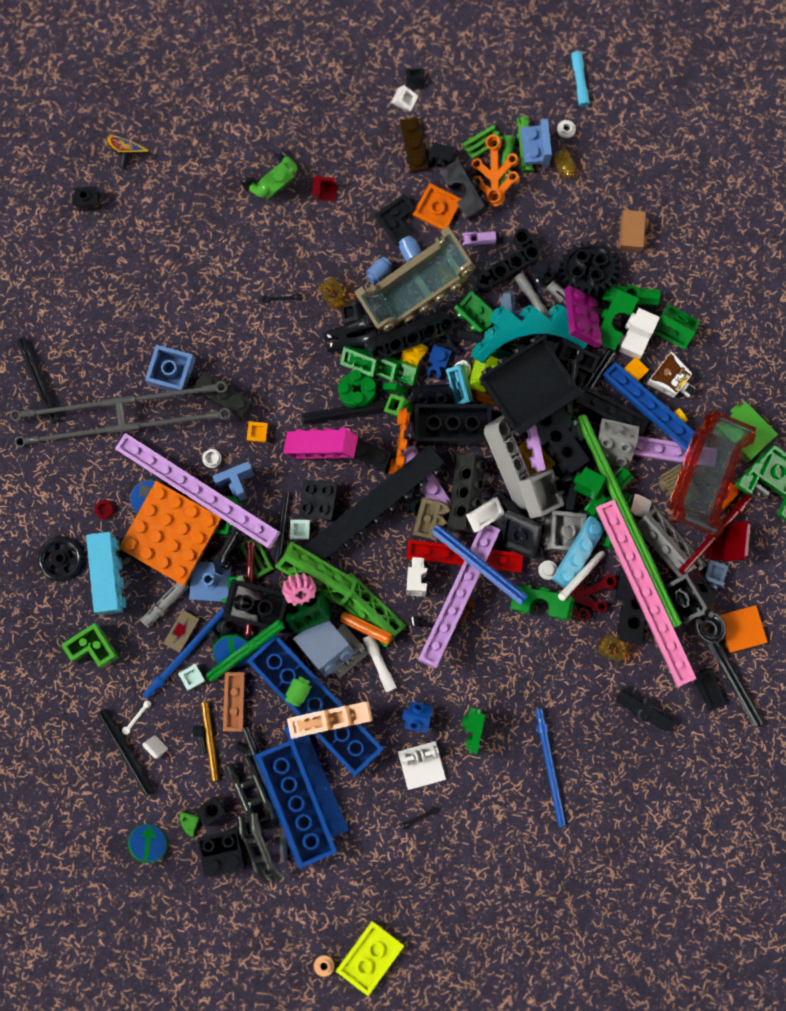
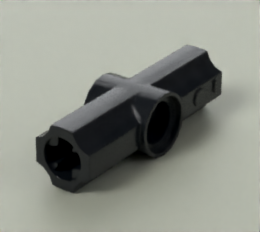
M624 687L615 700L617 704L633 712L634 716L641 717L643 721L650 722L665 732L671 727L675 718L658 708L657 704L651 700L640 697Z

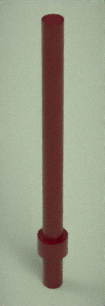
M746 494L740 502H737L732 507V511L679 568L681 574L684 575L732 521L746 510V506L753 499L750 494Z

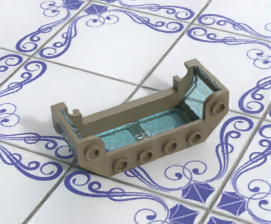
M449 226L440 231L443 236L437 237L433 245L376 285L372 283L368 289L364 290L363 287H360L354 292L376 328L381 332H387L414 321L415 316L427 312L434 303L443 301L451 291L459 290L461 285L475 270V264L470 260Z

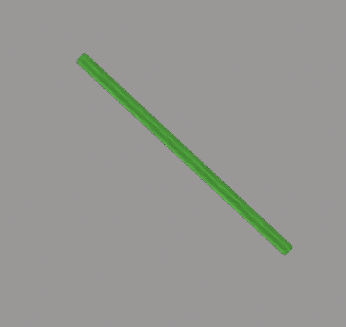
M585 414L577 417L576 421L601 475L606 477L604 482L608 491L617 504L673 628L680 626L682 622L591 424Z

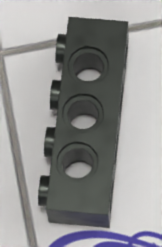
M476 454L457 455L447 530L456 533L477 534V532L473 531L466 515L481 506L486 458Z

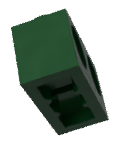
M320 591L315 592V598H310V603L303 602V605L298 603L295 606L292 603L286 605V622L296 634L330 619L329 602Z

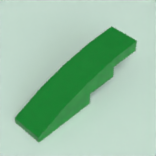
M348 346L343 347L340 361L341 365L358 370L371 377L377 375L392 382L398 380L411 386L416 384L420 368L392 357L375 360L365 350Z

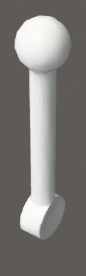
M146 700L143 703L144 706L129 725L122 729L123 734L127 735L130 733V728L146 708L151 706L150 701Z

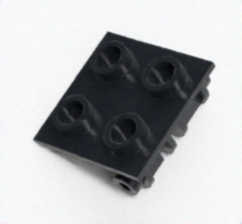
M304 480L298 517L324 519V521L331 522L332 518H334V507H336L338 482Z

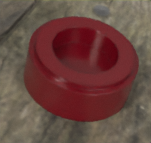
M101 500L95 505L94 512L98 518L106 520L113 516L114 506L107 500Z

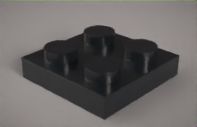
M507 511L504 513L499 546L534 559L538 553L542 523Z

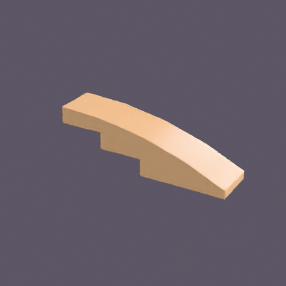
M369 701L287 719L291 738L373 721Z

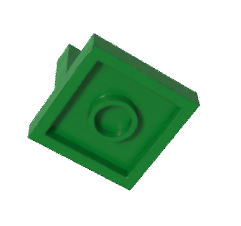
M667 304L653 333L685 350L701 321Z

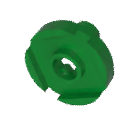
M353 370L339 382L338 393L340 400L350 408L368 406L376 395L374 380L369 375ZM355 387H360L361 392L356 391L354 393L353 391Z

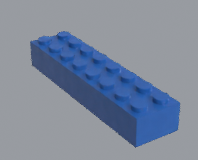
M277 635L268 640L247 660L298 716L343 707ZM300 676L310 681L308 685L311 686V689L304 703L297 707L285 701L293 679L298 680ZM361 724L315 733L355 777L384 750Z

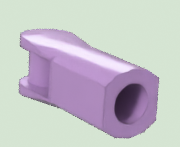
M495 231L466 232L462 234L464 238L463 247L496 244ZM471 237H476L477 241H471Z

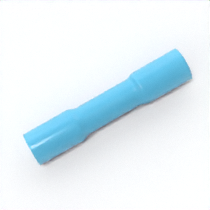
M576 51L571 54L577 84L579 107L589 106L590 102L585 82L582 52Z

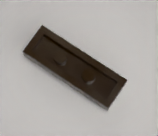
M418 117L400 120L410 174L427 171L429 168Z

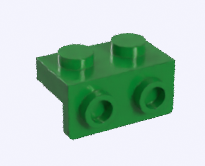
M471 290L463 301L454 307L457 310L456 314L461 319H466L471 324V329L475 332L485 333L491 327L492 323L489 320L494 309L475 291Z

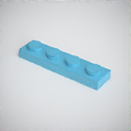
M593 516L587 518L552 577V580L563 589L582 570L605 531L603 524Z

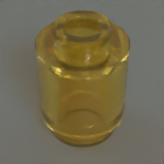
M567 149L556 152L553 161L559 176L565 179L574 176L577 168L571 153Z

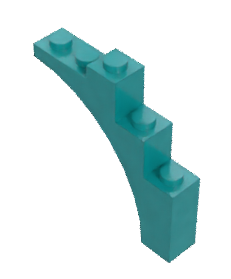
M559 304L553 306L548 311V316L546 317L538 309L528 305V307L522 309L519 318L507 308L500 306L492 312L491 319L489 320L494 325L493 328L488 329L482 342L475 345L471 356L482 363L493 351L503 344L518 337L531 334L560 336L583 349L588 344L569 334L567 309Z

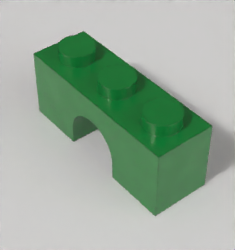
M620 288L617 289V292L612 291L608 300L612 303L609 309H604L601 316L603 322L600 331L603 346L615 351L623 331L614 327L613 317L618 313H625L631 316L639 299L638 296Z
M521 584V587H517L527 595V599L522 605L512 599L510 609L514 612L533 615L535 606L539 602L544 601L549 605V617L571 622L575 598L570 594L565 600H560L558 595L561 590L558 593H553L551 589L543 587L535 590L532 589V586Z

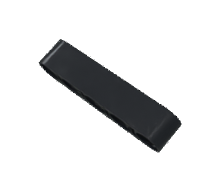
M437 311L367 339L364 349L375 360H382L451 332L454 329L455 322L444 311Z

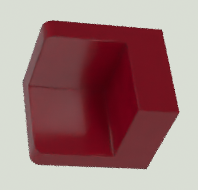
M314 176L313 200L334 202L337 188L336 178Z

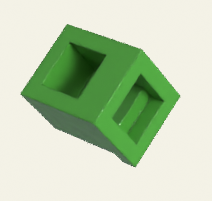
M390 394L384 412L397 418L399 409L404 410V408H407V412H410L411 417L414 404L406 398ZM397 401L399 402V405L396 411H394L393 407L395 405V402Z

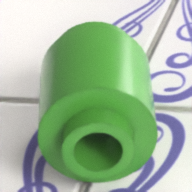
M300 676L298 680L294 678L286 693L285 701L300 707L311 689V686L308 685L310 681Z

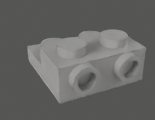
M553 510L543 515L541 522L542 526H545V534L541 537V544L544 546V550L568 551L586 522V514Z

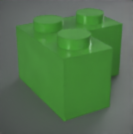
M95 623L61 644L69 659L75 663L91 654L98 667L104 668L119 658L100 626Z

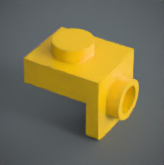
M419 344L404 350L400 360L418 366L429 347Z

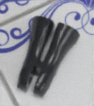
M365 313L349 324L323 333L325 341L336 338L339 340L327 344V352L342 351L344 346L362 348L367 339L376 336L373 321L368 313ZM366 331H371V332H368V333L363 334V335H360V336L347 337V336H350V335H354V334H358V333H362V332H366Z

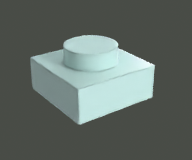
M291 520L290 540H309L310 520Z
M196 664L178 673L187 691L205 682Z

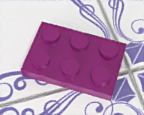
M569 285L564 289L569 334L598 348L602 345L597 301L594 297H589V295Z

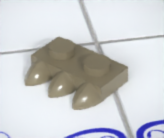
M422 497L413 535L438 539L432 534V531L437 525L443 526L447 524L446 520L438 514L450 512L449 507L441 503L440 500Z

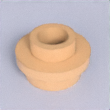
M326 955L318 957L314 963L315 972L323 977L330 975L334 969L333 960ZM321 963H327L328 968L322 970L320 967Z

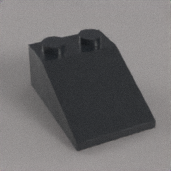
M232 579L222 617L265 630L277 620L282 622L287 600L281 591Z

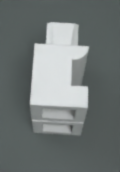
M412 557V567H408L407 596H426L427 584L421 583V579L426 577L428 569L424 568V558Z

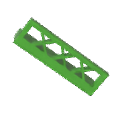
M290 542L284 555L276 565L277 569L291 577H294L296 573L298 575H301L302 572L309 574L315 583L316 592L320 591L323 596L341 607L353 594L357 584V580L293 542ZM287 561L288 563L292 564L293 567H288L283 563ZM317 582H322L327 587H321ZM334 592H339L342 595H344V597L341 599L340 597L336 596Z
M352 573L348 574V576L357 580V584L353 594L344 603L343 607L350 614L391 633L393 640L407 625ZM334 592V594L340 597L341 599L344 597V595H342L341 593ZM361 595H365L369 599V602L364 601ZM375 608L380 609L383 615H379ZM389 622L395 623L399 628L395 630Z

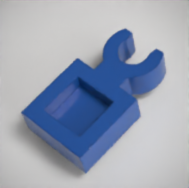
M436 345L433 346L428 360V364H431L432 367L427 370V377L430 376L432 371H435L437 373L436 380L440 379V368L446 369L452 350L437 347Z

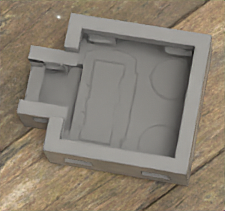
M553 469L538 472L518 481L530 518L543 516L564 506L561 496L564 494V491H558L555 481L559 480V476H555Z

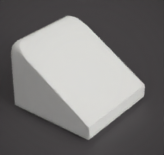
M406 86L398 88L391 103L411 112L418 95Z
M635 494L630 506L632 515L643 518L649 513L652 501Z
M156 735L142 744L155 759H159L168 750Z

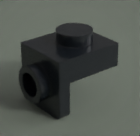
M575 485L569 487L567 494L562 497L564 512L573 511L576 495L586 497L573 490Z

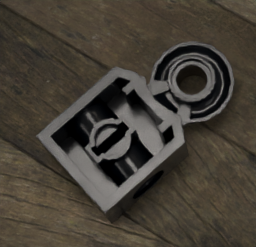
M698 567L665 585L682 624H690L696 620L698 633L707 642L716 643L724 638L726 633L725 620L716 614L714 608L718 601Z

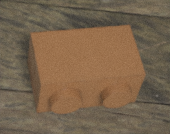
M623 210L620 221L618 251L641 253L643 247H646L647 236H644V230L648 228V218H645L646 212Z

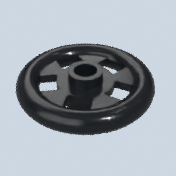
M57 536L49 539L41 547L38 554V565L41 572L48 579L56 582L71 580L81 571L84 564V553L81 546L74 539L66 536ZM64 544V550H56V545ZM73 549L76 553V557L71 559V556L68 553V551ZM47 552L53 553L51 561L46 560ZM63 555L64 557L62 562H58L57 560L58 556ZM71 563L73 569L67 573L64 568ZM52 565L59 568L57 574L50 570Z

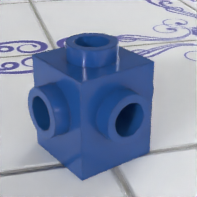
M410 701L408 709L404 708L402 720L406 721L404 729L427 733L433 706Z

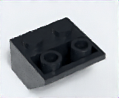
M237 829L197 838L205 878L246 868Z

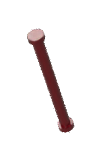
M245 542V547H247L246 583L254 584V547H256V542ZM246 624L244 636H255L253 626Z

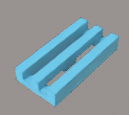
M464 364L446 369L454 403L465 404L472 402L473 397Z

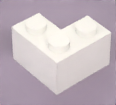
M638 308L636 314L632 312L625 326L628 331L626 335L622 334L618 343L621 346L619 352L633 358L637 357L640 360L660 317Z

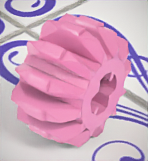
M296 573L294 577L289 576L288 580L284 581L282 592L288 603L292 602L294 606L298 603L303 605V602L310 603V598H315L316 586L311 576H307L305 573L301 575Z

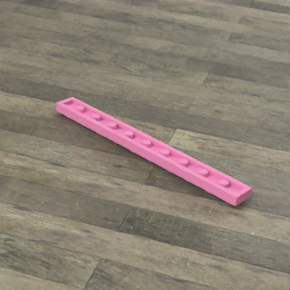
M615 500L597 506V513L677 687L696 679Z

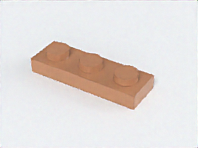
M245 672L225 673L223 731L243 732Z

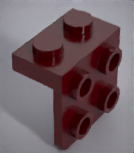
M708 520L706 538L721 523L720 521ZM750 522L731 523L705 551L704 558L720 562L746 560L749 553Z

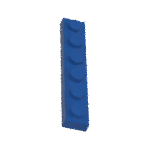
M617 362L613 363L602 374V378L685 452L699 440L700 436Z
M289 726L284 728L288 739L294 741L331 838L348 831V826L309 735L291 738Z

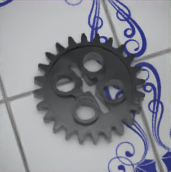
M588 241L585 246L580 242L579 248L573 245V251L567 249L568 255H562L563 260H560L559 273L560 280H563V286L567 285L568 287L570 285L583 293H588L589 297H591L592 293L599 296V291L606 293V287L612 289V283H617L620 271L619 258H616V252L611 253V247L605 249L604 243L599 247L597 241L594 245H591L590 241ZM594 256L592 260V266L590 267L591 257ZM589 271L588 281L585 282V280H586V278H587V272Z

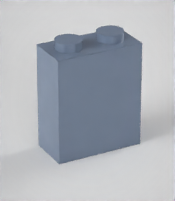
M329 620L303 630L293 638L324 677L332 674L338 666L348 661L355 653Z

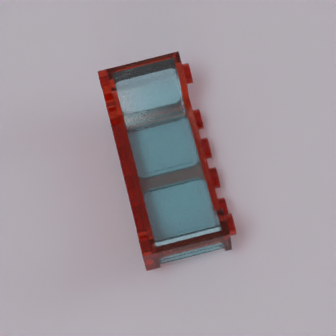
M714 410L705 415L703 427L701 429L697 428L693 433L669 501V509L673 510L669 516V521L675 524L680 523L707 534L710 538L719 537L724 530L723 520L719 519L723 511V502L729 494V484L735 477L734 470L741 460L742 455L740 453L742 448L747 447L749 444L752 445L756 438L755 427Z

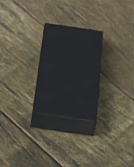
M712 668L695 674L696 679L694 680L708 711L727 704Z

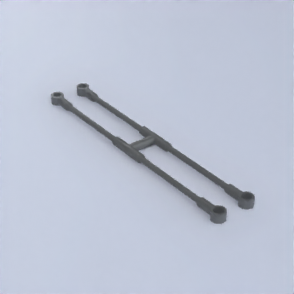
M219 381L216 384L203 385L199 388L142 396L132 395L109 398L98 402L23 411L16 409L10 413V417L14 421H19L26 417H35L39 414L97 406H116L118 424L105 426V428L48 436H18L15 438L14 443L17 447H24L28 444L40 443V441L105 432L107 434L140 429L141 427L200 419H229L232 416L231 410L223 408L220 411L206 412V414L143 423H126L123 404L136 403V401L198 392L209 393L217 391L223 393L227 391L228 385L224 381ZM220 383L224 384V390L219 389ZM224 410L228 411V417L223 416ZM15 412L19 413L18 419L14 416ZM20 438L23 439L22 445L18 442Z

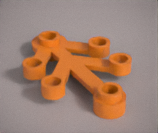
M490 135L486 139V146L491 150V171L479 158L474 159L471 165L476 171H480L491 181L490 188L484 184V180L480 176L474 177L476 181L480 180V188L478 189H481L487 195L488 204L497 207L504 202V193L507 189L520 180V176L515 171H512L499 187V180L512 166L518 165L519 157L514 153L509 154L505 163L499 168V149L502 146V141L497 135ZM498 142L495 147H492L493 143ZM513 157H516V160L514 162H511V159ZM477 162H480V165L478 167H475V164ZM513 175H516V178L514 180H511V177ZM498 195V199L494 201L493 198Z
M404 408V410L399 409L397 425H400V433L397 439L396 459H390L389 474H394L404 464V455H401V450L406 451L407 439L404 436V431L407 430V424L410 421V412H407V408Z

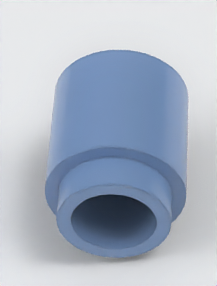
M412 236L405 237L399 241V249L406 263L422 252L416 239H413Z
M385 257L377 259L366 271V278L370 283L377 284L392 272V263Z

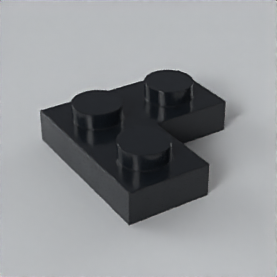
M403 194L374 215V218L396 246L400 240L411 236V232L402 220L414 212L415 207Z

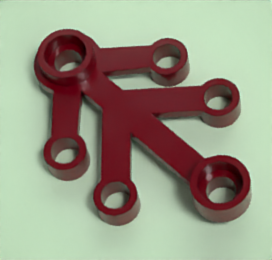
M589 573L574 589L571 596L575 598L574 602L593 608L598 613H604L607 610V604L604 601L597 602L586 597L603 589H614L618 584V580L613 574H607L601 582L582 590L586 578L590 575ZM608 578L613 580V585L607 583ZM598 604L604 605L603 611L598 609ZM573 608L572 616L578 617L581 621H586L589 619L590 613L586 609L578 610ZM581 612L587 613L586 619L581 618Z

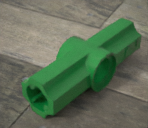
M612 285V289L606 287V293H602V302H609L612 291L617 292V289L620 288L639 297L636 305L659 306L660 290L638 288L635 285Z
M620 467L614 474L621 491L633 479L631 473L623 467ZM606 484L601 488L596 498L592 499L583 509L589 517L593 516L595 519H598L599 515L596 507L613 500L612 497L608 498L604 495V490L608 489Z

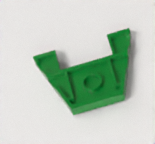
M772 445L741 476L734 486L746 494H752L757 481L763 482L784 497L777 516L786 521V453L777 446Z

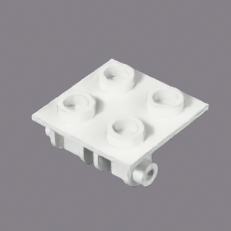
M436 741L398 751L408 790L446 780Z

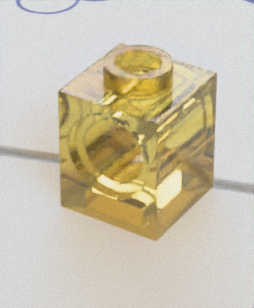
M335 277L318 285V290L330 309L333 307L337 309L344 305L346 295ZM330 292L338 293L335 298L329 297L328 294Z
M606 634L603 636L596 653L618 663L620 660L624 661L628 653L626 649L628 644ZM611 644L616 645L618 648L616 655L609 652Z

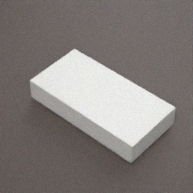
M495 497L466 516L473 531L478 532L502 517L505 512L498 498Z

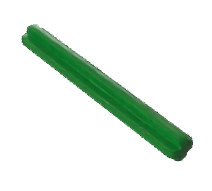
M280 620L275 621L210 670L206 677L210 682L218 679L282 631L285 627Z

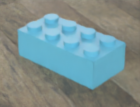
M110 532L86 535L94 613L100 616L124 613L123 608H126L125 596L122 597L121 589H124L123 577L120 578L119 570H122L121 558L118 559L117 552L120 551L119 539L116 540V537Z

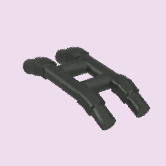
M252 756L244 757L252 778L242 783L233 763L226 765L225 767L249 823L251 824L250 814L254 813L252 808L262 803L271 822L277 821L278 816L262 783ZM255 785L260 796L249 801L245 789Z
M258 813L250 814V830L253 837H249L245 816L237 817L238 836L242 840L252 864L253 872L264 883H268L271 878L261 865V863L265 862L268 872L278 881L282 880L284 875L274 860H272L261 834ZM252 845H258L261 855H256Z

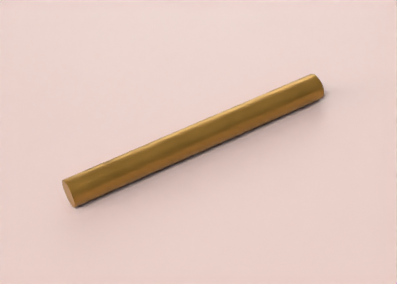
M205 702L201 703L213 782L219 781L220 778L209 704Z

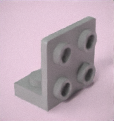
M602 418L597 440L609 465L629 469L638 442V426Z

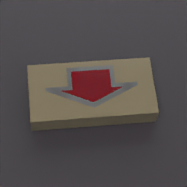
M182 610L163 644L181 653L200 619Z

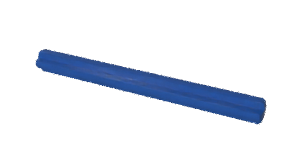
M437 525L433 529L432 534L517 603L522 605L526 601L527 595L444 528Z

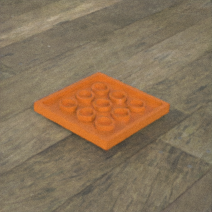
M156 481L122 540L119 549L185 586L219 527L222 518Z

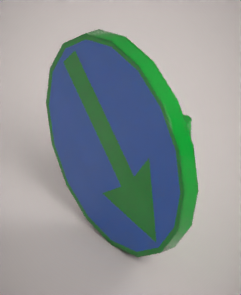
M234 634L222 636L213 646L215 661L220 664L248 643V641L244 637ZM251 654L232 667V669L245 665Z
M142 824L130 833L128 849L137 861L153 863L165 854L167 848L166 837L157 826Z

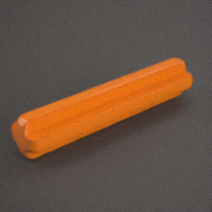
M344 612L340 616L341 623L384 644H389L392 640L393 635L350 613Z

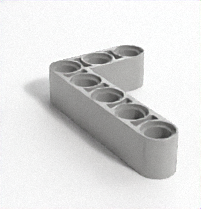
M503 415L485 426L484 434L513 504L519 511L527 510L518 481L530 475L514 439V432Z

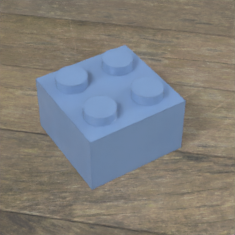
M156 345L145 381L148 386L169 392L185 390L188 386L195 359L192 354Z

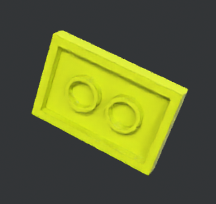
M371 921L336 972L369 996L404 945L375 922Z

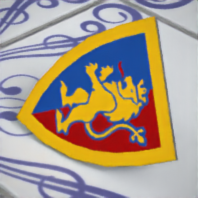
M114 135L107 137L108 146L121 157L119 167L122 169L127 168L129 154L149 153L147 149L132 141Z

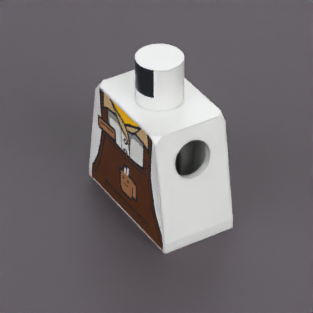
M672 352L647 382L648 385L672 398L679 391L689 398L696 389L687 382L692 373Z

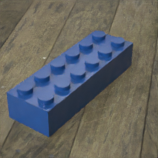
M289 740L255 754V761L296 866L302 868L337 853L294 741Z

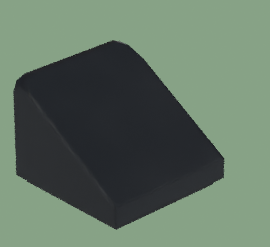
M424 68L406 69V87L408 89H425Z
M354 301L340 306L343 324L351 323L364 315L361 302Z

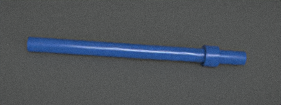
M223 608L159 677L156 676L152 680L153 683L142 694L145 698L149 699L158 688L161 689L163 687L164 681L208 635L207 632L223 619Z
M543 708L536 709L535 713L538 723L536 728L537 733H540L558 827H564L566 822L547 733L549 731L548 723H545Z

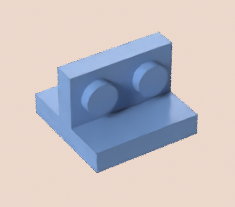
M548 119L540 120L539 126L521 127L520 134L524 165L541 164V169L549 168L552 151Z
M248 461L212 477L218 489L229 486L234 497H238L242 501L247 499L241 480L253 476L254 473Z

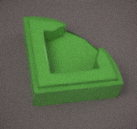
M181 811L180 822L182 828L188 835L194 837L200 818Z

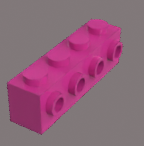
M341 427L339 430L325 428V430L311 428L310 431L296 429L295 431L287 432L283 454L294 459L354 458L358 435L352 433L351 429Z

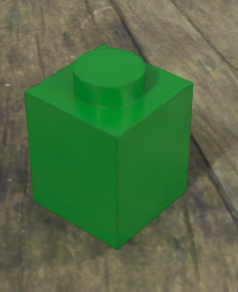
M585 467L582 473L578 471L573 481L576 483L573 490L594 500L606 477Z

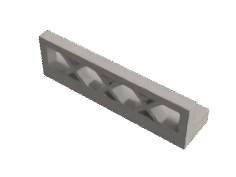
M655 507L636 523L641 535L678 577H681L683 574L679 572V568L695 551ZM652 515H654V516L658 519L659 522H657V521L652 517ZM701 558L695 562L699 566L698 569L700 571L707 565ZM695 564L686 573L697 568Z

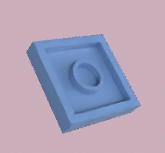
M199 561L191 575L189 600L222 602L223 598H227L229 593L227 577L231 575V566L228 570L224 571L223 575L215 573L214 562Z

